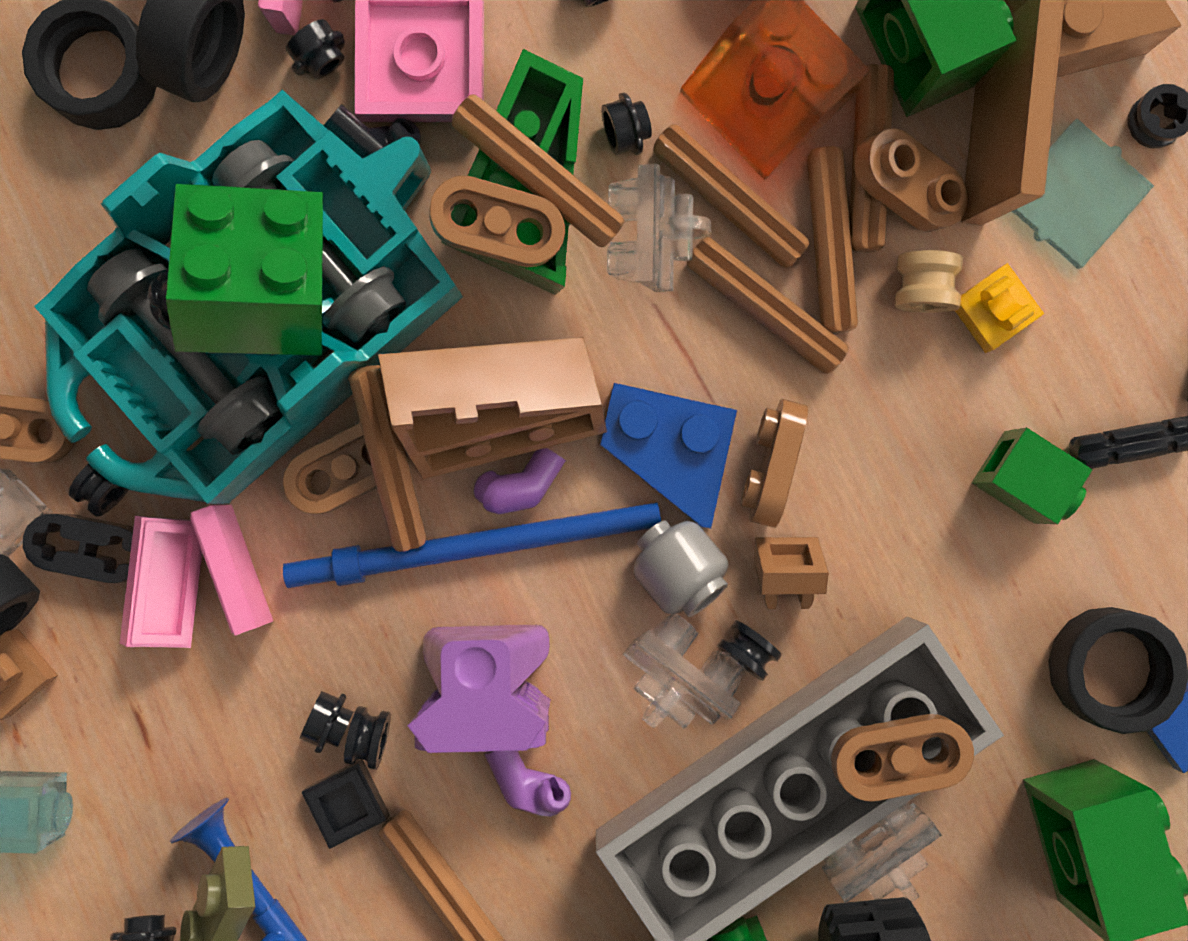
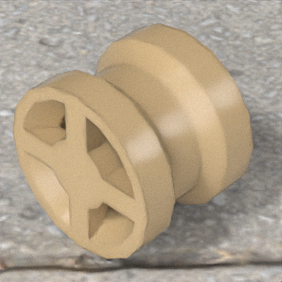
M938 250L911 251L898 255L897 271L903 276L902 288L895 295V308L903 311L925 313L958 310L960 308L961 294L955 289V276L962 270L963 256L954 252Z

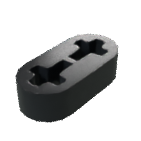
M44 514L35 518L26 527L23 534V550L26 558L34 566L46 571L105 583L127 582L129 563L119 564L116 569V559L97 554L98 546L117 545L122 541V549L131 552L133 527L75 514ZM60 531L61 537L80 541L79 549L56 552L55 546L46 544V537L48 533Z

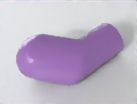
M548 448L536 450L524 470L520 473L497 475L494 471H487L480 475L474 484L475 498L483 503V507L487 511L496 514L533 508L539 504L566 460Z
M487 751L484 753L506 802L514 809L539 816L551 817L568 807L571 801V790L567 782L562 778L526 768L518 751Z

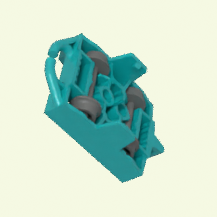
M281 90L267 103L234 125L196 160L189 162L158 153L108 195L101 205L115 224V230L75 264L58 284L34 306L45 319L46 393L53 419L68 441L75 443L92 430V426L81 413L77 400L80 384L86 377L91 375L154 446L157 452L151 459L145 462L133 463L122 459L108 444H104L87 456L86 461L110 483L135 492L200 501L207 504H229L353 395L348 377L354 370L370 365H380L378 354L400 353L462 299L461 292L405 212L431 173L430 166L418 142L412 137H402L362 159L285 91ZM176 184L323 192V236L330 244L328 245L323 240L322 355L328 349L334 352L316 368H313L311 364L320 356L175 352L171 330L160 325L151 313L148 289L152 281L158 280L159 274L167 272L169 269L170 248L165 245L171 240ZM201 436L204 438V440H202L192 450H186Z

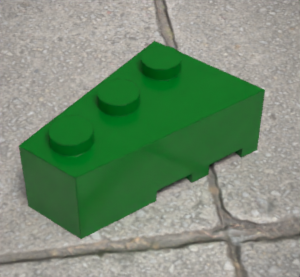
M523 49L496 111L573 175L577 157L583 78ZM479 149L468 176L534 194ZM458 204L454 206L451 218L459 226H469L475 222L476 214L469 205ZM563 218L565 236L560 249L548 262L536 267L518 266L458 248L454 249L556 295L565 287L567 266L565 264L570 223ZM525 222L517 226V237L522 243L534 245L540 241V231L536 225Z

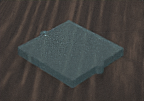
M1075 119L1049 148L1045 195L1012 212L1035 231L1033 236L1036 241L1042 242L1045 240L1077 269H1080L1142 201L1154 185L1121 157L1122 150L1119 146H1108L1079 119Z

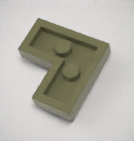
M249 846L221 848L210 873L203 874L200 878L197 900L193 909L186 910L183 914L180 941H238L256 907Z

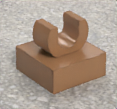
M755 537L754 562L761 595H764L768 609H776L779 594H798L801 609H809L813 604L814 594L827 593L829 572L818 537Z
M19 629L6 631L0 636V720L11 717L58 676Z

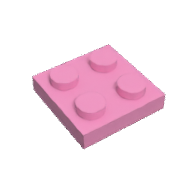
M355 0V115L361 122H394L397 118H405L412 122H452L454 112L469 95H477L484 101V0Z

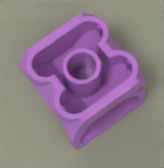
M542 625L436 627L429 630L423 639V655L437 690L421 706L422 708L407 725L415 735V749L427 751V753L527 751V749L545 745L546 732L549 730L548 711L551 699L525 680L548 656L550 643L547 629Z

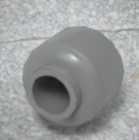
M666 520L661 521L650 528L637 542L642 552L634 563V576L665 613L677 614L684 611L688 617H692L710 605L728 586V583L723 579L728 569L726 556L704 530L694 522L684 521L671 527Z

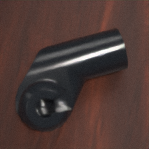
M342 104L323 125L362 159L402 137H412L419 145L421 143V134L418 127L408 119L397 118L391 126L368 128Z

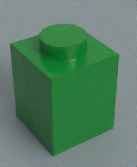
M1026 427L1004 431L975 476L972 484L1033 523L1058 525L1061 519L1066 520L1071 517L1082 504L1086 496V489L1082 486L1091 474L1092 469Z

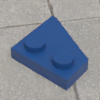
M614 383L605 420L607 432L602 434L600 446L641 477L643 481L659 494L667 498L696 524L711 529L737 410Z

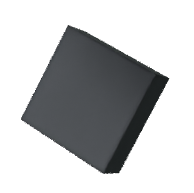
M363 759L307 786L302 791V795L329 849L386 821L390 816Z

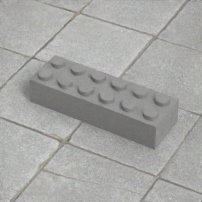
M905 617L596 829V853L655 941H706L920 794L874 802L863 801L849 794L836 779L831 766V755L834 745L844 733L861 726L925 714H938L957 723L968 733L973 743L974 756L1004 735L929 625L910 617ZM932 737L924 742L922 746L924 758L930 759L939 754L941 750L939 737ZM861 751L855 758V769L858 771L869 770L875 763L874 751Z

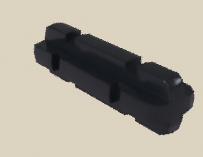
M1188 416L1104 431L1102 434L1096 433L1074 437L1070 440L1069 450L1072 457L1091 469L1107 466L1108 463L1120 464L1162 456L1167 453L1188 451Z

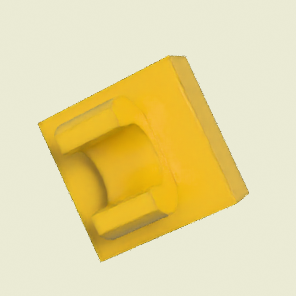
M1008 263L999 267L961 294L960 308L954 310L985 353L995 350L1044 315V312Z

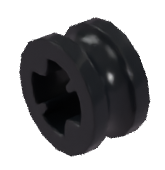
M1161 84L1150 89L1132 105L1128 114V128L1132 137L1139 144L1148 148H1163L1172 144L1177 138L1182 137L1188 132V92L1174 84ZM1159 104L1165 106L1164 116L1173 119V122L1165 128L1159 127V116L1150 113Z
M88 463L73 480L68 495L76 502L88 501L87 510L95 517H98L115 507L129 489L110 483Z
M736 620L731 626L734 631L732 638L727 641L721 639L717 647L741 668L757 679L764 681L768 675L765 671L766 664L770 661L778 662L782 654L756 631Z
M358 706L356 708L345 744L344 762L346 764L353 765L356 760L363 759L368 762V768L378 769L389 734L390 712L381 711L378 716H371L368 713L367 707Z

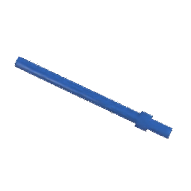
M656 502L426 540L423 546L405 552L396 551L393 546L362 551L359 545L333 549L332 556L284 563L283 578L287 588L336 581L338 586L363 583L367 575L647 530L661 522L658 503Z

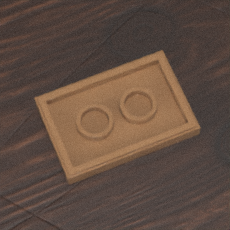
M1029 0L1012 14L1014 23L1013 34L1016 41L975 85L965 180L968 202L966 211L961 218V223L982 226L1045 195L1065 0Z

